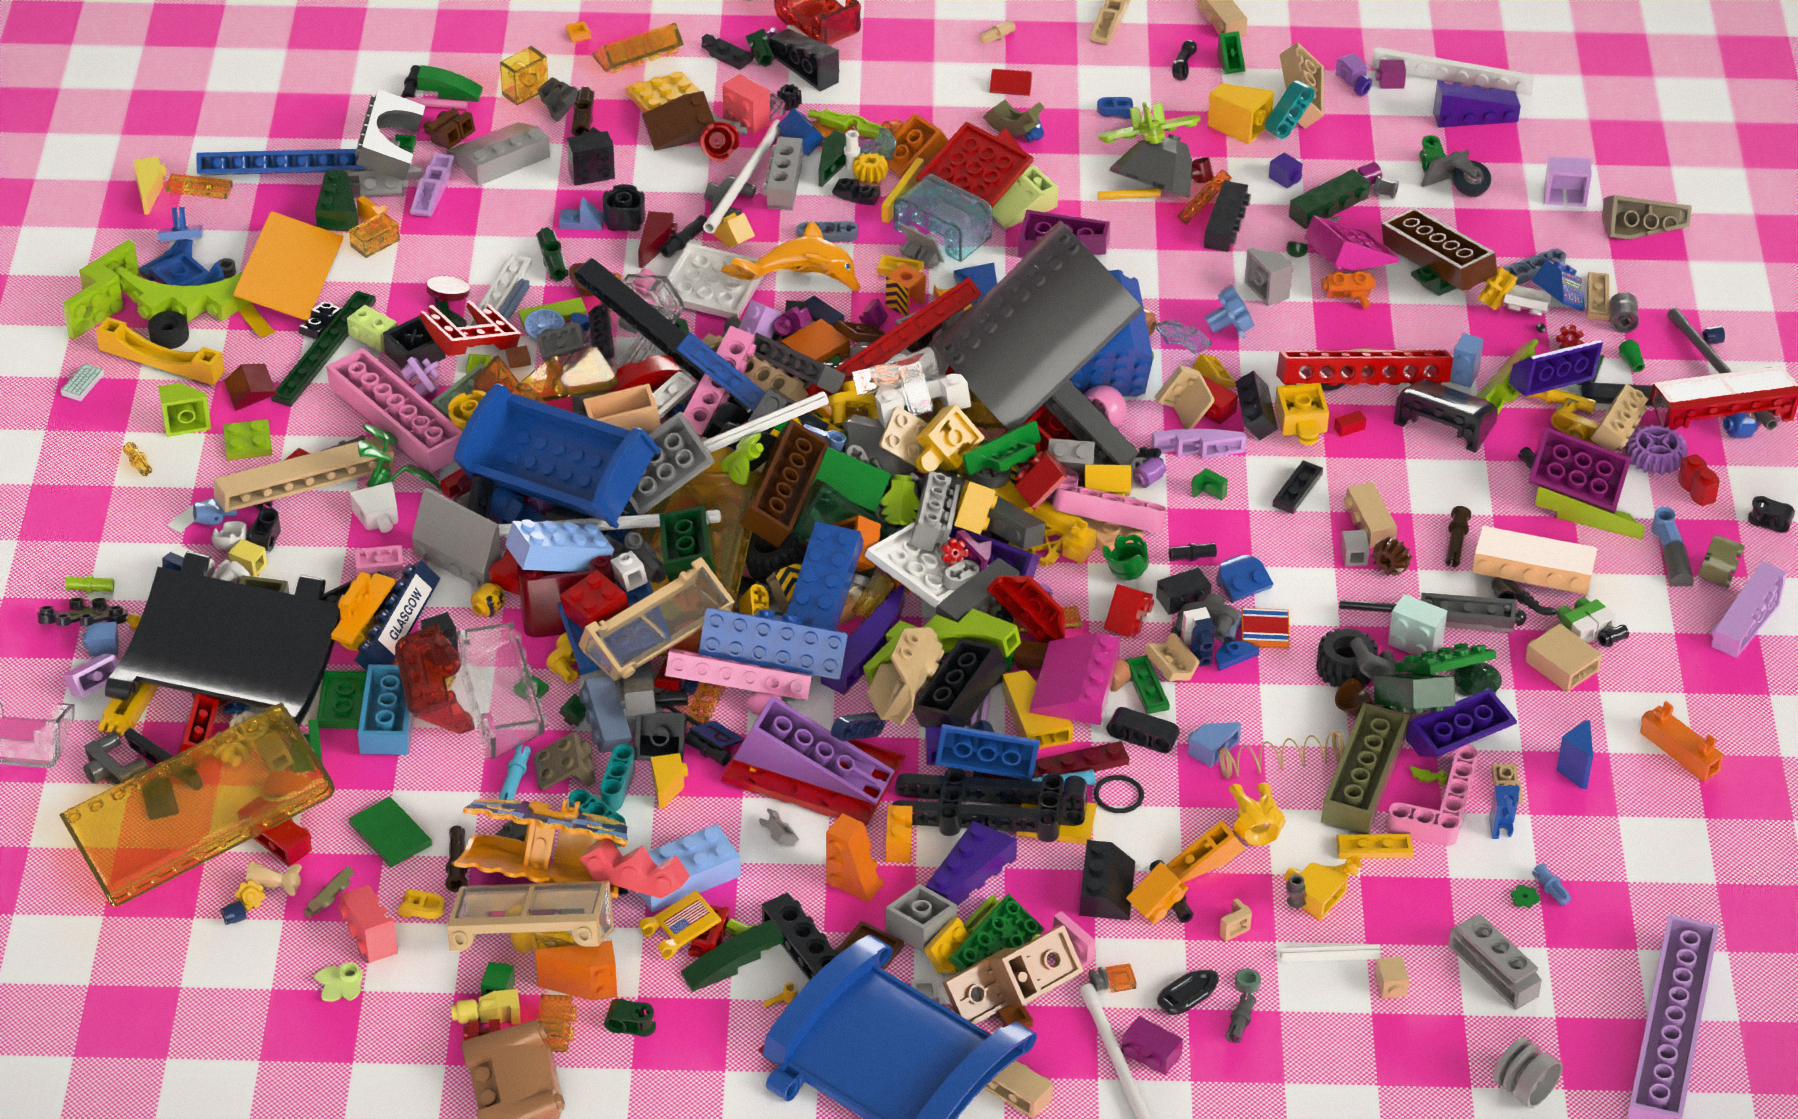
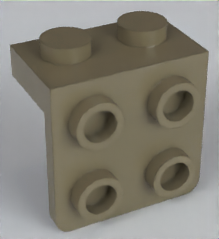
M572 732L534 755L539 788L543 791L547 790L573 774L587 786L595 783L594 771L596 768L592 761L591 754L593 751L590 744Z

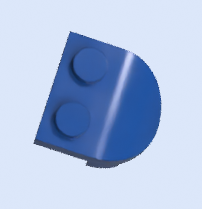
M1240 555L1226 559L1221 563L1216 576L1218 587L1223 586L1231 603L1271 589L1274 585L1263 563L1256 557L1249 555Z

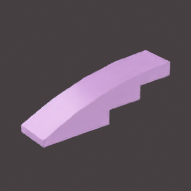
M434 153L431 164L427 165L424 177L420 178L410 214L425 217L432 216L450 178L455 163L453 155Z
M1219 429L1152 432L1151 449L1158 448L1161 450V453L1175 451L1177 457L1200 454L1202 459L1245 452L1246 434L1244 432Z

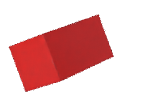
M1360 410L1335 418L1334 429L1341 437L1365 430L1366 418Z
M460 468L440 481L441 492L449 498L460 493L461 490L456 485L459 478L466 473Z

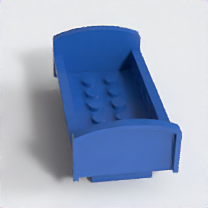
M496 383L482 398L467 422L458 442L454 461L471 480L473 476H481L493 482L494 485L606 521L610 527L618 528L619 524L617 521L654 454H659L661 450L644 429L634 427L630 431L513 394L506 386Z

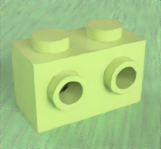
M366 305L347 318L349 335L380 352L385 350L383 332L398 326L395 320Z

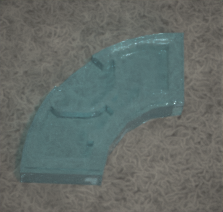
M1166 320L1158 322L1155 326L1167 344H1181L1187 347L1193 354L1204 351L1212 345V342L1201 331L1193 326L1190 328L1182 325L1180 321Z

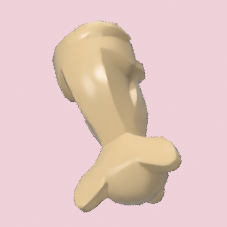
M251 861L247 867L246 882L253 880L256 884L262 885L263 888L269 889L283 887L287 894L294 896L301 884V878L298 873L302 866L294 864L287 872L282 874Z

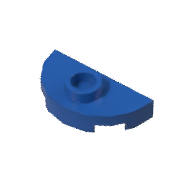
M1246 641L1227 642L1216 652V666L1221 671L1258 656L1260 649Z

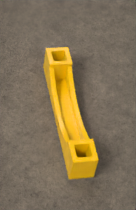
M109 317L96 329L100 351L213 386L225 373L222 352L202 347L199 351L195 352L168 349L141 337L128 328L125 322Z

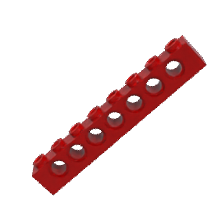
M1279 350L1276 376L1285 385H1296V383H1325L1331 386H1336L1338 383H1346L1353 386L1359 385V383H1367L1369 385H1379L1380 383L1400 385V383L1413 384L1420 379L1441 384L1450 382L1453 357L1446 350ZM1305 366L1304 370L1299 372L1300 368ZM1326 366V368L1320 372V369ZM1344 366H1347L1346 369L1341 372V369Z

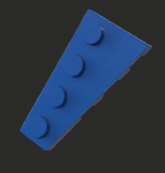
M994 262L954 270L953 273L957 284L970 277L982 293L980 298L971 303L972 306L997 284Z

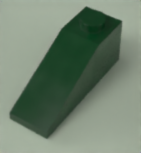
M834 130L823 141L818 169L820 187H823L846 165V155L844 154L846 136L842 132Z

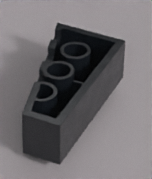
M790 29L769 37V46L774 58L821 92L839 83V49Z

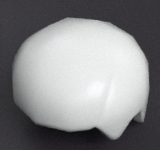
M240 521L226 522L223 524V529L220 532L216 528L214 529L211 537L212 543L223 551H230L241 539L246 540L247 526L244 522Z

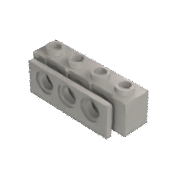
M778 137L776 145H772L771 155L773 158L769 159L770 171L767 170L766 183L768 184H764L763 196H767L768 209L793 210L802 168L803 138Z
M929 472L921 492L910 545L932 552L935 543L939 544L938 550H941V546L946 544L952 529L961 486L956 484L954 490L949 489L952 478L942 473Z
M1481 914L1473 916L1450 930L1448 947L1515 1010L1539 997L1542 979L1536 973L1538 967Z

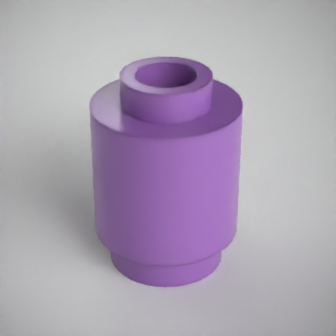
M1150 458L1133 470V480L1138 486L1147 488L1164 476L1166 466L1160 458Z

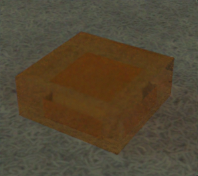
M1130 963L1105 967L1111 993L1136 989L1137 982Z

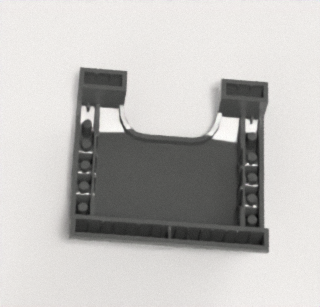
M1060 220L1026 252L1021 261L975 305L965 310L932 344L956 374H961L964 377L970 390L1011 431L1023 424L1144 308Z

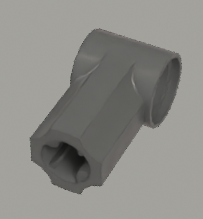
M644 541L638 550L632 552L643 563L646 576L651 583L656 582L659 584L665 580L667 575L664 565L656 557L650 544Z

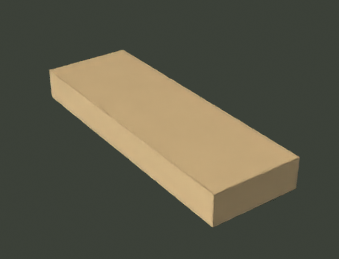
M1588 272L1587 319L1609 321V274Z

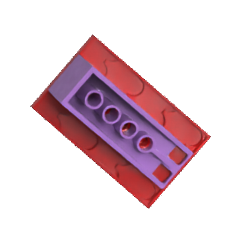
M771 696L720 780L752 793L758 792L785 803H794L827 817L831 815L839 818L843 813L867 826L906 755L858 740L841 741L831 736V731L776 697ZM750 767L756 769V772L749 771Z

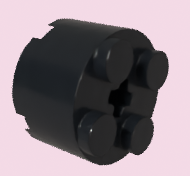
M619 184L613 186V190L609 192L606 190L602 200L603 219L607 228L611 231L630 230L634 232L640 230L641 225L646 219L644 192L638 191L636 186L630 184Z

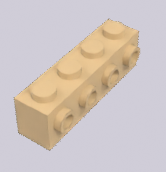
M1626 384L1611 403L1590 439L1599 446L1613 452L1617 448L1622 450L1628 442V438L1634 432V428L1646 412L1647 408L1644 406L1648 398L1641 391L1635 390L1629 384Z

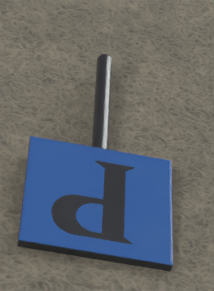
M669 704L666 705V708L671 712L683 713ZM687 715V721L695 725V727L690 728V731L720 749L741 743L745 739L716 721L701 724Z

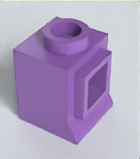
M1355 53L1337 58L1335 75L1341 77L1351 87L1355 86L1358 80L1367 74V65Z

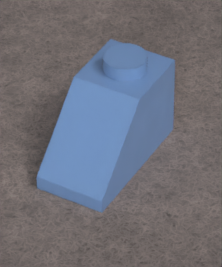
M1239 722L1203 724L1197 731L1194 730L1189 735L1188 754L1207 766L1213 767L1220 760L1221 748L1225 747L1230 751L1240 742L1242 724Z

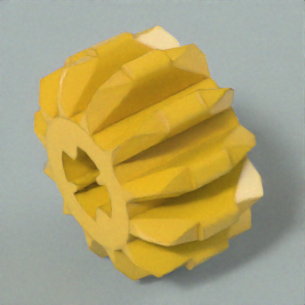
M861 153V156L855 157L852 166L853 175L862 184H879L880 181L885 180L887 175V161L884 156H879L878 153Z

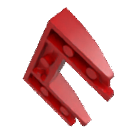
M467 302L466 307L477 323L476 326L456 327L434 305L428 307L427 311L430 315L421 311L420 318L427 331L447 356L465 354L467 347L494 344L499 350L517 347L521 333L488 304L486 309L481 311L474 302Z

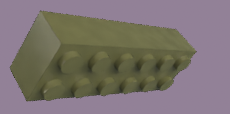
M1367 703L1362 704L1323 801L1322 823L1362 834H1369L1406 740L1410 719L1409 714Z

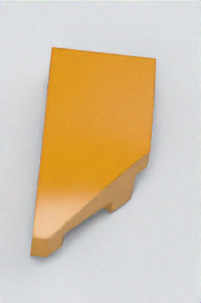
M365 196L356 199L358 216L380 227L392 229L396 226L394 220L392 221L387 217L385 204L377 207L376 204Z

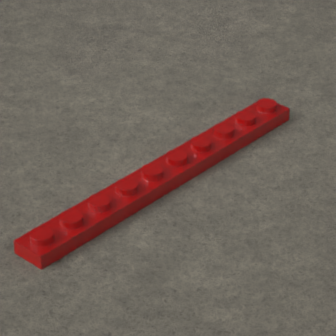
M970 277L966 278L835 368V370L846 374L843 384L848 381L861 380L873 368L883 365L980 298L982 293ZM814 384L805 389L808 393L806 398L820 392H825L827 397L834 395ZM842 386L837 393L843 392Z

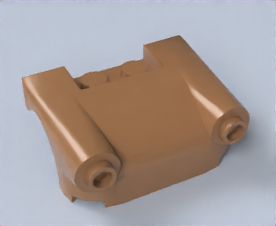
M536 1019L461 1041L465 1063L470 1070L478 1105V1111H476L478 1119L560 1118L565 1107V1101L550 1046L546 1043L549 1033L545 1023L540 1024Z

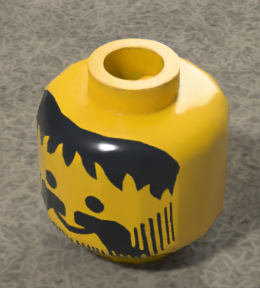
M484 583L471 595L472 610L479 616L492 617L505 605L503 589L497 584Z

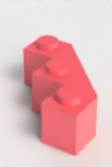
M604 838L591 845L580 857V860L593 879L609 881L612 885L660 899L680 889L690 877L677 855L656 866L643 845L623 856L614 842L608 838Z

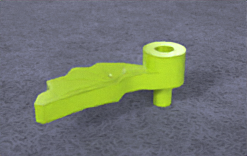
M1410 766L1413 778L1418 779L1419 782L1430 783L1437 780L1441 786L1448 783V775L1444 770H1440L1439 773H1431L1429 770Z

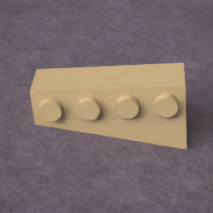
M1296 42L1279 54L1286 90L1295 80H1299L1314 89V99L1297 123L1306 129L1324 116V66L1300 43Z

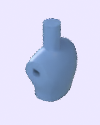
M215 498L193 503V518L196 523L214 526L220 524L224 516H237V510L225 513Z

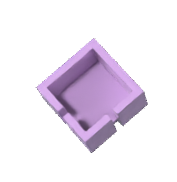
M1548 156L1543 189L1544 205L1563 206V189H1567L1568 206L1587 207L1592 176L1591 158Z

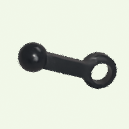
M1186 40L1182 43L1181 51L1175 61H1173L1172 74L1177 80H1186L1188 77L1189 66L1187 61L1197 51V44L1193 40Z

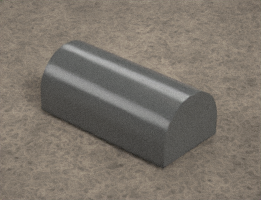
M1682 542L1667 544L1663 549L1662 555L1669 585L1693 586L1694 578L1685 544Z

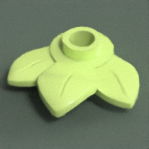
M347 962L340 967L330 966L319 971L314 976L315 980L325 985L321 994L323 1001L334 1002L342 997L351 1001L361 992L360 982L363 978V972L356 963Z

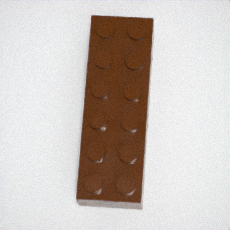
M1416 207L1381 223L1383 243L1386 247L1421 267L1430 266L1441 276V279L1462 291L1469 290L1473 286L1485 282L1487 278L1489 279L1497 275L1496 254L1494 251Z
M791 419L778 434L739 524L778 548L793 529L830 443Z

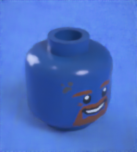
M1753 412L1736 413L1726 416L1723 421L1724 429L1732 438L1752 437L1757 431L1759 424Z

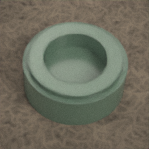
M1245 968L1237 972L1235 986L1240 992L1251 994L1259 990L1261 976L1256 970Z

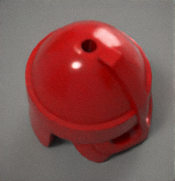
M714 122L707 125L702 130L699 138L702 151L713 161L723 162L728 160L729 156L740 145L737 128L726 122Z

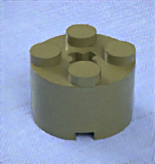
M1714 534L1698 577L1729 588L1733 577L1729 573H1735L1739 560L1735 558L1741 557L1745 545Z

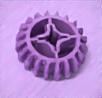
M1650 424L1649 427L1642 425L1640 429L1635 428L1626 443L1627 457L1631 458L1630 464L1636 465V469H1643L1644 473L1652 472L1653 475L1659 473L1663 476L1664 472L1671 474L1673 470L1678 471L1682 458L1687 457L1688 452L1683 435L1677 434V430H1670L1669 426L1666 428L1661 427L1660 424L1659 426Z

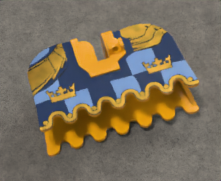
M475 799L471 804L463 808V813L472 815L485 814L492 819H511L518 824H528L525 841L488 834L471 836L466 849L454 861L453 866L462 868L476 867L482 872H501L505 876L513 878L527 877L530 881L539 883L544 881L548 883L598 881L593 879L580 860V857L591 845L604 838L611 839L614 843L620 845L619 847H625L628 843V827L624 823L608 817L578 812L580 802L577 801L575 808L567 807V799L563 800L560 812L551 811L549 804L534 800L528 802L505 799ZM557 828L559 829V834L554 856V862L550 866L555 833ZM610 884L611 897L618 898L619 886Z

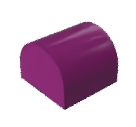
M1376 162L1361 166L1357 171L1370 181V186L1375 184L1378 176L1383 177L1381 168Z

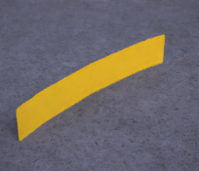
M252 303L239 310L245 321L261 338L276 333L258 313Z

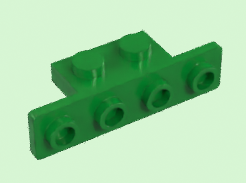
M1032 420L963 453L962 457L966 473L972 475L987 467L1003 472L1009 470L1016 463L1028 461L1029 457L1037 454L1034 444L1041 441L1037 422Z

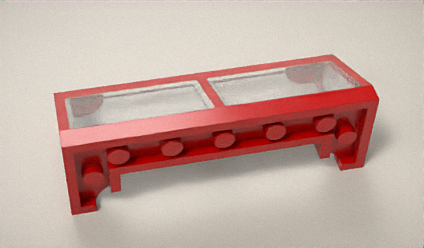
M1782 366L1655 382L1652 386L1650 399L1661 427L1666 428L1669 426L1670 430H1676L1680 426L1688 428L1692 420L1772 410L1774 416H1779L1780 414L1782 421L1787 422L1794 421L1797 411L1798 384Z

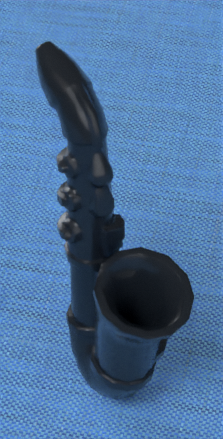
M1500 577L1492 579L1491 586L1497 598L1517 600L1520 604L1524 603L1529 609H1533L1540 615L1552 616L1558 614V611L1554 608L1539 605V601L1534 600L1533 596L1519 588L1513 580Z

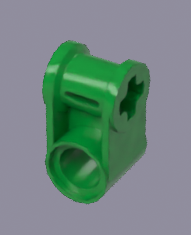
M1427 135L1422 139L1423 149L1420 151L1419 158L1424 172H1427L1432 160L1437 157H1446L1440 139L1433 135Z

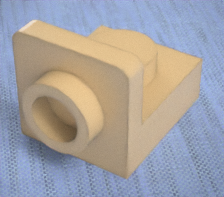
M1238 898L1233 900L1232 913L1221 918L1220 937L1225 942L1249 931L1251 927L1252 912Z

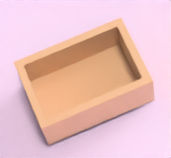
M649 384L583 399L586 417L630 431L634 427L644 429L647 434L661 426L658 408Z

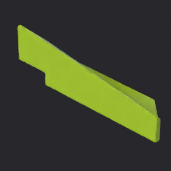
M1533 339L1524 343L1475 396L1493 403L1498 409V415L1504 403L1514 401L1520 393L1509 384L1513 364L1535 356V346L1538 345V340Z
M1538 487L1535 506L1557 511V519L1643 540L1645 526L1637 523L1629 513L1616 510L1615 514L1548 489Z

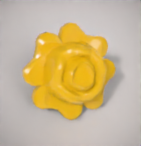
M249 880L247 884L241 882L239 889L234 893L235 897L238 898L237 901L240 900L248 911L253 907L259 908L261 901L266 897L265 893L262 892L263 886L256 884L253 880Z

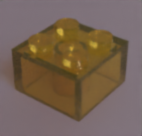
M531 45L500 61L502 95L517 106L539 95L537 90L548 81L547 56Z

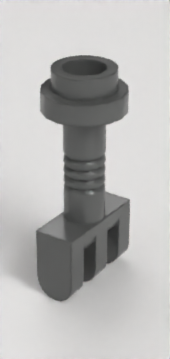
M634 531L629 532L624 538L620 555L630 550H638L643 544L642 536Z

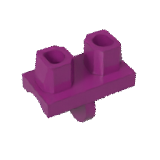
M796 306L782 314L781 317H778L774 321L773 327L775 332L785 339L806 327V322L812 320V317L807 308L799 310Z

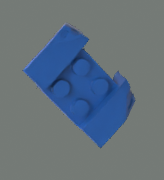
M189 239L175 241L173 246L163 255L138 268L139 272L149 281L156 280L166 285L198 286L224 280V273L218 262L214 263L210 271H208L192 258L193 241Z

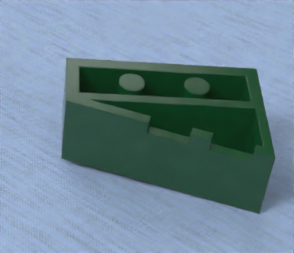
M326 170L315 208L317 227L330 231L359 232L358 214L347 171Z

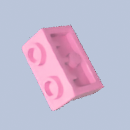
M402 545L355 549L357 575L361 571L375 574L378 571L386 573L402 571L404 569Z
M1062 911L1054 915L1053 928L1058 925L1065 926L1082 967L1084 968L1092 963L1095 958L1096 940Z

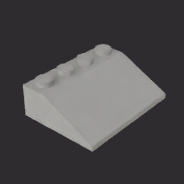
M517 122L446 150L447 155H453L455 163L480 186L549 158L550 146L549 137L538 126Z
M681 411L648 434L661 451L659 454H654L629 499L638 515L645 514L715 463L701 437Z
M427 487L423 490L412 534L413 553L419 558L433 563L436 567L450 572L455 577L469 582L472 586L479 588L484 583H489L488 570L495 561L498 562L501 559L499 525Z

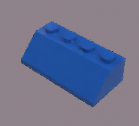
M942 724L935 765L1032 781L1040 740Z

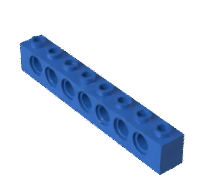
M356 149L196 153L197 174L200 176L324 173L326 170H354L359 172L368 168L356 164L358 156L354 155Z

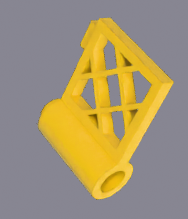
M1044 501L1035 511H1032L1031 515L1046 523L1044 533L1046 543L1024 550L1036 554L1035 551L1048 549L1049 553L1045 558L1041 557L1038 563L1047 567L1048 564L1053 565L1060 557L1058 552L1063 547V538L1071 530L1072 526L1077 523L1078 519L1082 520V517L1057 511L1052 508V503ZM1056 534L1061 536L1057 541L1049 542L1048 540L1050 535ZM1011 542L1008 543L1009 545H1012V546L1017 547L1016 545L1012 544Z
M523 907L510 909L505 917L521 916ZM565 931L509 933L513 948L521 953H526L533 949L577 945L573 935Z

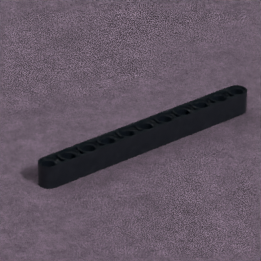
M590 258L574 272L576 280L667 356H672L676 363L696 380L701 381L705 372L676 350L687 334L595 259ZM729 393V403L744 408L747 411L746 420H749L753 411Z

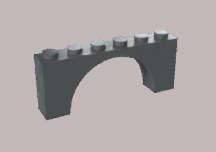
M378 89L376 96L371 95L365 114L363 127L354 154L358 156L356 164L404 181L411 165L413 154L391 143L382 135L379 129L394 127L417 132L425 105Z

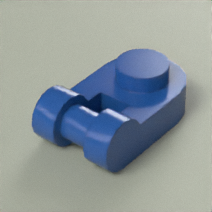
M1102 97L1097 101V112L1102 116H1122L1125 119H1131L1129 108H1133L1132 98Z

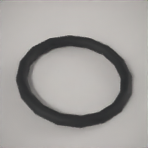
M1112 775L1103 778L1097 783L1094 789V799L1106 811L1127 813L1141 805L1144 799V790L1140 783L1131 777ZM1123 780L1130 782L1137 788L1139 798L1132 806L1114 808L1102 802L1099 797V790L1106 782Z

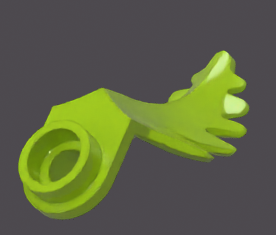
M894 474L890 482L892 484L890 490L881 498V504L888 506L882 511V514L888 515L884 520L888 521L889 524L908 526L915 522L913 519L916 518L917 513L914 510L918 509L919 500L914 493L915 482H911L912 476Z

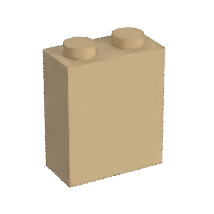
M1560 623L1554 628L1548 629L1536 640L1533 639L1528 643L1525 662L1564 691L1569 692L1600 670L1602 653Z

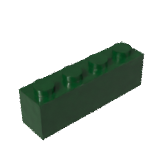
M1352 169L1290 200L1289 217L1304 229H1307L1313 215L1327 219L1367 199L1370 181Z

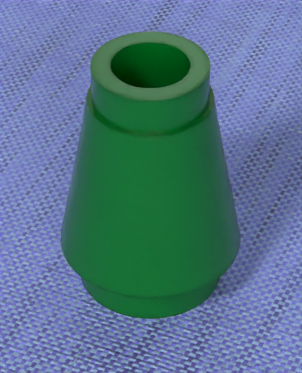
M1632 339L1622 342L1619 345V355L1633 372L1642 371L1645 368L1639 344Z

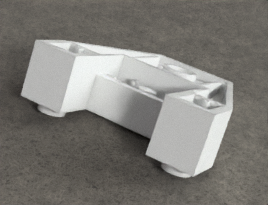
M961 374L921 376L881 387L875 395L878 419L883 427L886 428L894 408L900 407L904 409V405L938 397L945 407L957 405L960 409L971 407L968 383Z

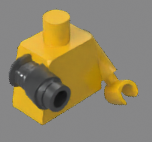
M1351 856L1344 864L1338 866H1323L1312 862L1302 872L1290 867L1284 876V880L1287 881L1286 889L1289 895L1287 898L1288 905L1293 908L1302 907L1321 921L1346 894L1348 875L1356 876L1358 874V868L1362 867L1359 857Z

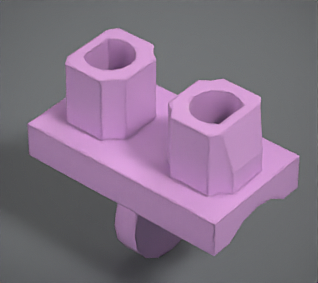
M410 357L407 360L408 364L401 370L403 376L407 381H410L416 375L419 376L422 381L414 386L413 389L421 397L430 392L435 394L440 389L429 375L431 374L435 380L440 377L436 371L440 366L438 361L431 364L426 358L422 361L426 367L424 369L417 358Z

